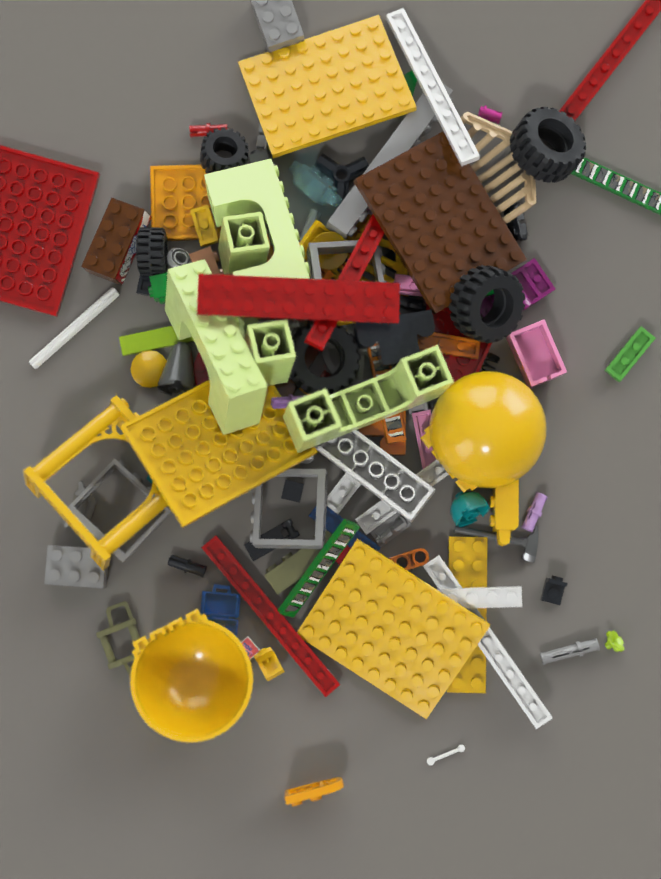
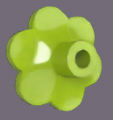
M614 630L606 632L608 638L605 647L607 649L613 648L615 652L624 651V642Z

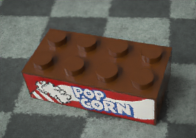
M111 197L81 267L90 274L123 285L136 255V240L139 228L148 227L152 216L145 209Z

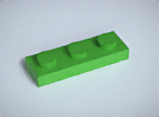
M640 326L604 371L616 381L621 382L656 337Z

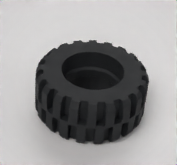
M541 107L532 109L523 117L510 136L512 157L514 161L518 162V167L520 169L523 168L526 171L525 173L528 176L532 175L535 180H543V182L547 183L564 180L581 163L586 154L584 133H581L580 126L574 123L575 120L572 117L569 118L565 112H559L556 108ZM541 139L547 141L550 145H552L555 151L549 149L541 141Z
M480 265L476 269L468 270L467 275L463 274L459 278L460 282L456 283L453 287L455 290L454 293H451L450 299L452 301L449 303V310L452 311L450 317L460 333L482 343H493L511 334L510 331L515 330L518 326L517 322L522 319L523 315L521 313L525 309V304L523 303L525 294L522 292L523 287L519 283L518 278L510 272L490 265ZM493 290V306L489 313L481 318V303L484 297Z
M312 322L302 327L292 337L296 358L289 378L295 382L294 385L297 388L303 389V392L307 394L327 389L330 395L345 389L355 379L356 373L360 368L359 360H361V354L358 353L359 345L353 340L355 338L353 334H349L346 331L347 328L336 325L328 342L338 350L340 365L336 372L330 376H316L308 370L305 364V352L310 346L305 343V339L314 324Z

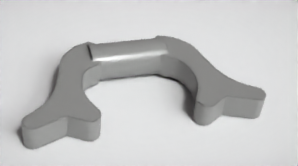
M79 482V489L75 492V495L79 496L85 490L83 482ZM92 494L88 497L89 503L84 514L88 520L92 519L97 500Z

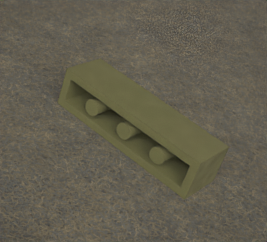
M329 531L325 535V544L331 537ZM298 549L299 551L294 555L290 552L282 558L283 562L277 566L274 563L266 569L267 574L264 576L277 595L302 577L321 549Z

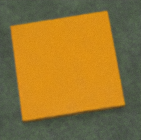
M201 165L150 166L151 227L164 228L167 234V241L199 240L190 210L209 205L218 240L220 238L221 226L216 227L205 184L204 174L207 173Z

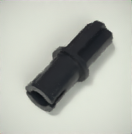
M171 555L168 560L169 566L183 570L184 573L189 572L203 578L207 566L192 562L191 559L186 560Z

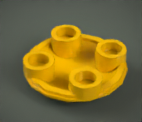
M142 351L135 356L131 364L133 379L145 388L158 386L167 360L157 351Z

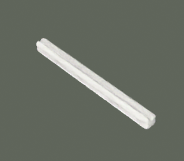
M113 287L109 289L30 359L29 363L35 369L40 367L120 295L119 292Z

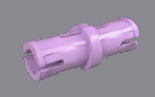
M536 492L531 507L527 509L528 513L521 528L533 532L538 518L542 516L541 511L548 498L546 495Z

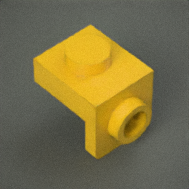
M271 647L263 648L254 655L267 681L285 672Z

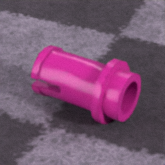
M485 105L480 107L477 116L499 124L502 112L489 109Z

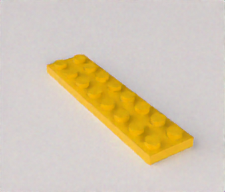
M448 536V568L462 588L487 587L488 537ZM477 608L484 620L487 621V608ZM478 645L446 692L486 693V656Z

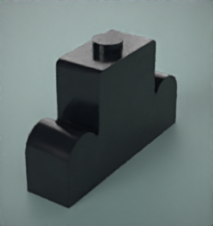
M432 310L399 315L398 324L355 322L353 328L356 343H358L360 348L369 349L376 344L380 366L395 365L396 367L401 359L420 352L418 339L424 340L431 336L435 330Z

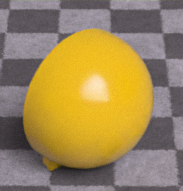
M481 371L459 378L439 397L431 414L430 426L424 430L426 434L420 439L428 449L433 448L431 453L451 478L454 479L456 477L458 479L455 483L463 493L469 488L471 491L477 487L496 488L517 481L535 465L545 445L547 432L546 418L538 398L523 382L501 372Z
M196 609L185 615L187 619L183 620L180 617L149 633L150 637L148 639L146 636H143L132 642L135 650L132 651L135 659L131 670V693L135 706L141 717L152 729L167 738L181 742L205 741L227 731L245 711L253 687L252 665L242 643L228 629L209 621L205 614L201 615L199 610Z

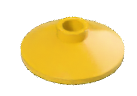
M327 231L316 236L312 243L346 240L336 232ZM348 253L319 255L320 268L327 270L338 268L344 263Z

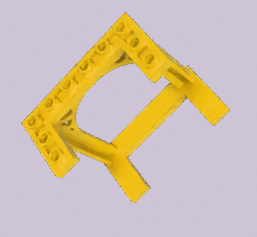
M117 395L110 400V406L35 467L28 466L23 471L25 485L37 498L43 496L91 549L90 557L103 571L110 564L111 554L168 506L160 491L157 490L155 483H152L151 491L146 500L102 539L97 541L45 481L95 442L105 439H120L128 442L124 434L121 435L117 432L116 425L120 428L122 424L139 415L136 412L133 413L129 409L130 406L124 398L120 399ZM112 425V433L107 434L105 431L109 430V426Z

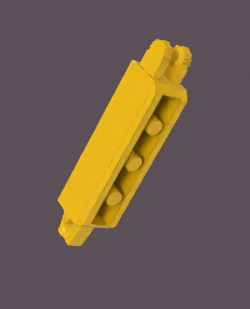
M519 479L508 485L493 488V496H490L489 506L493 507V515L489 517V526L492 527V532H497V543L502 547L509 544L511 532L519 526Z

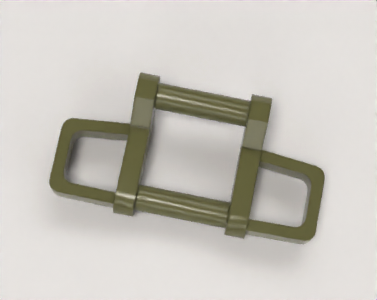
M124 601L106 609L110 628L97 632L96 635L102 643L109 663L107 664L109 670L124 665L131 679V670L127 663L135 659L134 655L116 660L107 637L108 634L128 627L133 641L140 638L135 626L137 624L136 620L131 614L128 603ZM124 606L129 620L113 626L111 610Z

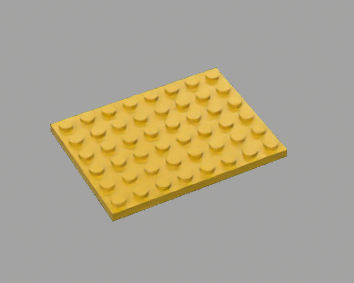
M379 15L304 39L302 42L270 53L268 51L238 61L272 158L417 111L416 104Z
M210 380L120 426L123 434L182 528L317 453L315 447L297 453L283 419L286 408L273 409L271 406V399L273 397H282L274 385L267 386L260 423L225 435L222 434L208 404Z
M357 539L297 633L304 641L427 719L489 629L490 623Z

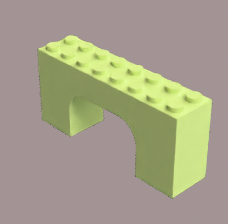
M272 159L204 174L207 196L216 227L222 225V219L226 216L262 212L266 233L269 236L271 246L273 245L274 254L268 262L263 265L235 271L233 275L310 279V267L308 262L304 261V248L302 245H299V233L293 226L295 224L294 217L288 210L290 208L287 197H284L283 182L278 179L279 170L277 165H273ZM243 317L245 325L258 322V319H261Z
M262 212L223 217L218 252L224 275H233L235 271L265 264L270 245ZM234 317L267 386L287 383L296 358L287 319L260 324L255 322L245 325L243 317Z
M203 259L168 269L165 312L178 340L193 337L206 365L210 379L208 404L222 434L225 435L260 423L267 384L234 317L197 315L198 273L212 274L206 260Z
M436 345L401 359L392 370L330 395L327 389H323L288 403L283 419L297 453L436 399L454 381L439 346Z

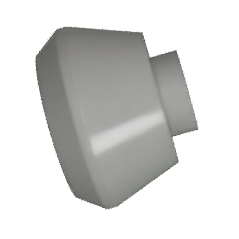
M173 248L167 254V266L169 269L192 263L188 252L184 249Z

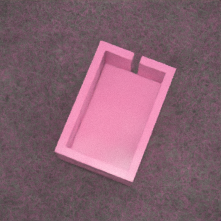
M545 319L514 331L506 337L523 379L530 389L567 373Z

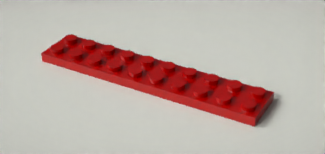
M198 273L197 315L399 323L400 283Z

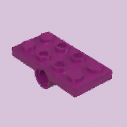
M535 258L511 273L522 284V292L525 294V300H523L525 304L524 310L555 290V287ZM494 294L483 299L480 307L482 318L491 310Z

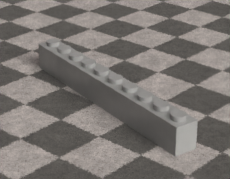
M443 84L452 101L451 95L453 90ZM424 93L415 103L417 111L406 115L363 174L419 145L422 142L420 140L421 137L428 135L432 128L430 125L433 121L437 122L438 119ZM354 185L330 217L326 226L329 231L340 234L345 240L348 236L352 237L358 229L356 225L359 221L362 223L368 216L367 210L369 207L356 185Z

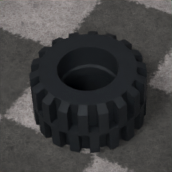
M221 127V130L216 128L213 130V133L211 131L207 133V137L203 138L200 153L201 166L207 174L247 164L249 146L248 143H245V137H240L241 133L238 131L235 133L233 132L234 129L231 128L226 130L225 127ZM225 150L233 154V156L222 158L215 152Z
M140 227L136 240L137 268L140 275L154 276L166 273L168 242L165 229Z

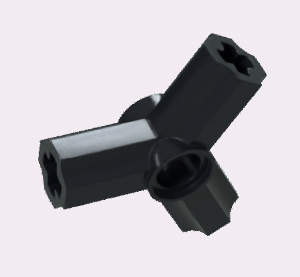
M324 153L320 155L314 168L333 180L331 204L339 206L349 193V182L361 176L369 164L364 157H361L346 165H340ZM344 173L347 177L341 180L337 178V175Z

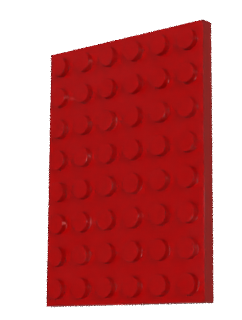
M0 145L1 302L54 317L58 316L100 178L99 172Z

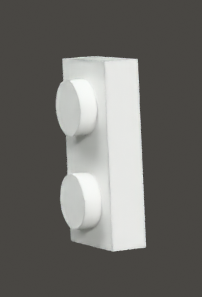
M345 473L327 496V506L339 514L361 484Z

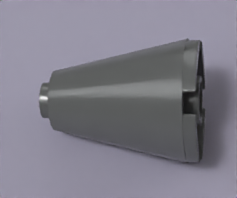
M178 342L173 345L158 382V390L172 396V392L178 393L179 396L196 387L192 348L185 342Z

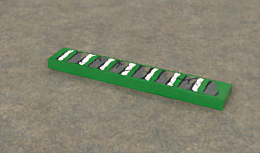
M583 158L581 163L571 173L576 177L661 215V193L586 158Z
M343 519L278 608L281 615L295 617L360 528L357 523Z

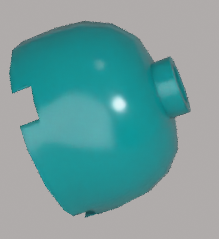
M461 491L456 494V498L451 504L450 514L456 526L464 527L478 521L476 517L480 514L482 517L485 516L490 510V506L481 494L472 491L463 493Z

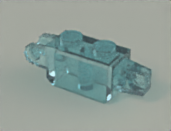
M296 160L289 168V171L294 175L293 185L313 202H317L322 206L330 204L336 208L339 207L343 199L336 193L338 189L333 186L334 181L326 175L324 177L320 175L321 170L314 165L310 167Z

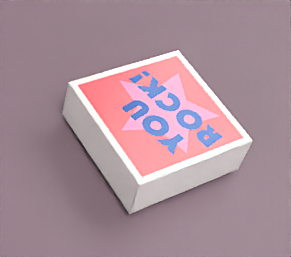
M249 636L241 641L249 658L252 659L260 649Z

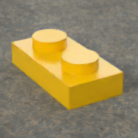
M209 205L191 209L190 212L200 246L204 247L218 243L219 240Z

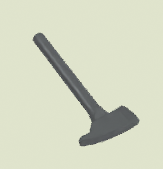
M455 525L454 533L473 537H488L489 540L497 541V533ZM538 526L534 527L533 533L529 534L528 537L511 536L509 542L510 544L524 547L522 559L532 563L535 562L538 548Z

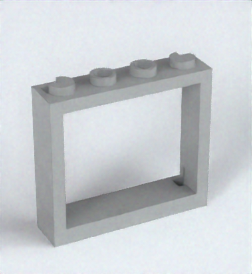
M358 240L309 243L306 253L310 267V279H322L319 255L352 253ZM378 246L372 257L375 281L387 282L384 281L383 277L385 275V266L381 264L382 248Z
M115 458L68 506V509L98 540L102 539L105 534L88 520L78 508L115 469L121 472L146 497H148L152 488L151 486L146 488L141 483L143 479L137 473L132 475L127 470L129 466L122 460L118 462ZM167 506L162 510L163 513L125 553L118 548L113 554L125 563L172 513L169 509L170 507Z
M288 469L275 476L318 477L315 540L260 539L263 484L256 487L255 493L252 494V504H255L254 512H251V523H254L253 531H250V542H252L255 548L322 549L324 547L328 472L326 469Z

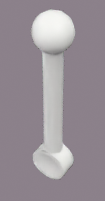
M459 745L458 748L434 758L429 757L427 763L428 765H433L435 761L457 752H464L465 746Z

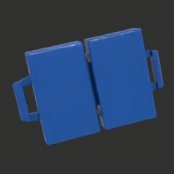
M214 584L212 592L202 591L200 614L210 615V617L206 616L209 621L225 627L237 637L239 620L229 619V617H239L241 595L231 593V588L228 585ZM216 588L228 589L227 593L216 592Z

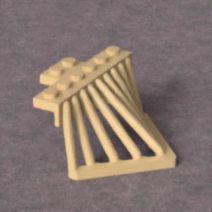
M466 112L460 117L463 124L466 123L472 126L467 131L470 138L479 130L488 133L475 145L478 152L495 137L503 140L471 166L474 172L478 171L510 145L512 131L470 112ZM513 152L478 176L480 182L483 183L514 160L512 157ZM518 162L484 186L486 192L489 193L521 170L518 167ZM525 170L524 173L490 197L494 204L524 182L525 187L496 207L500 214L525 196V202L502 217L505 224L536 204V180L532 175L528 176Z

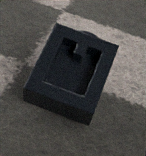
M553 575L551 579L546 578L540 600L561 605L564 588L567 587L568 583L563 582V578Z

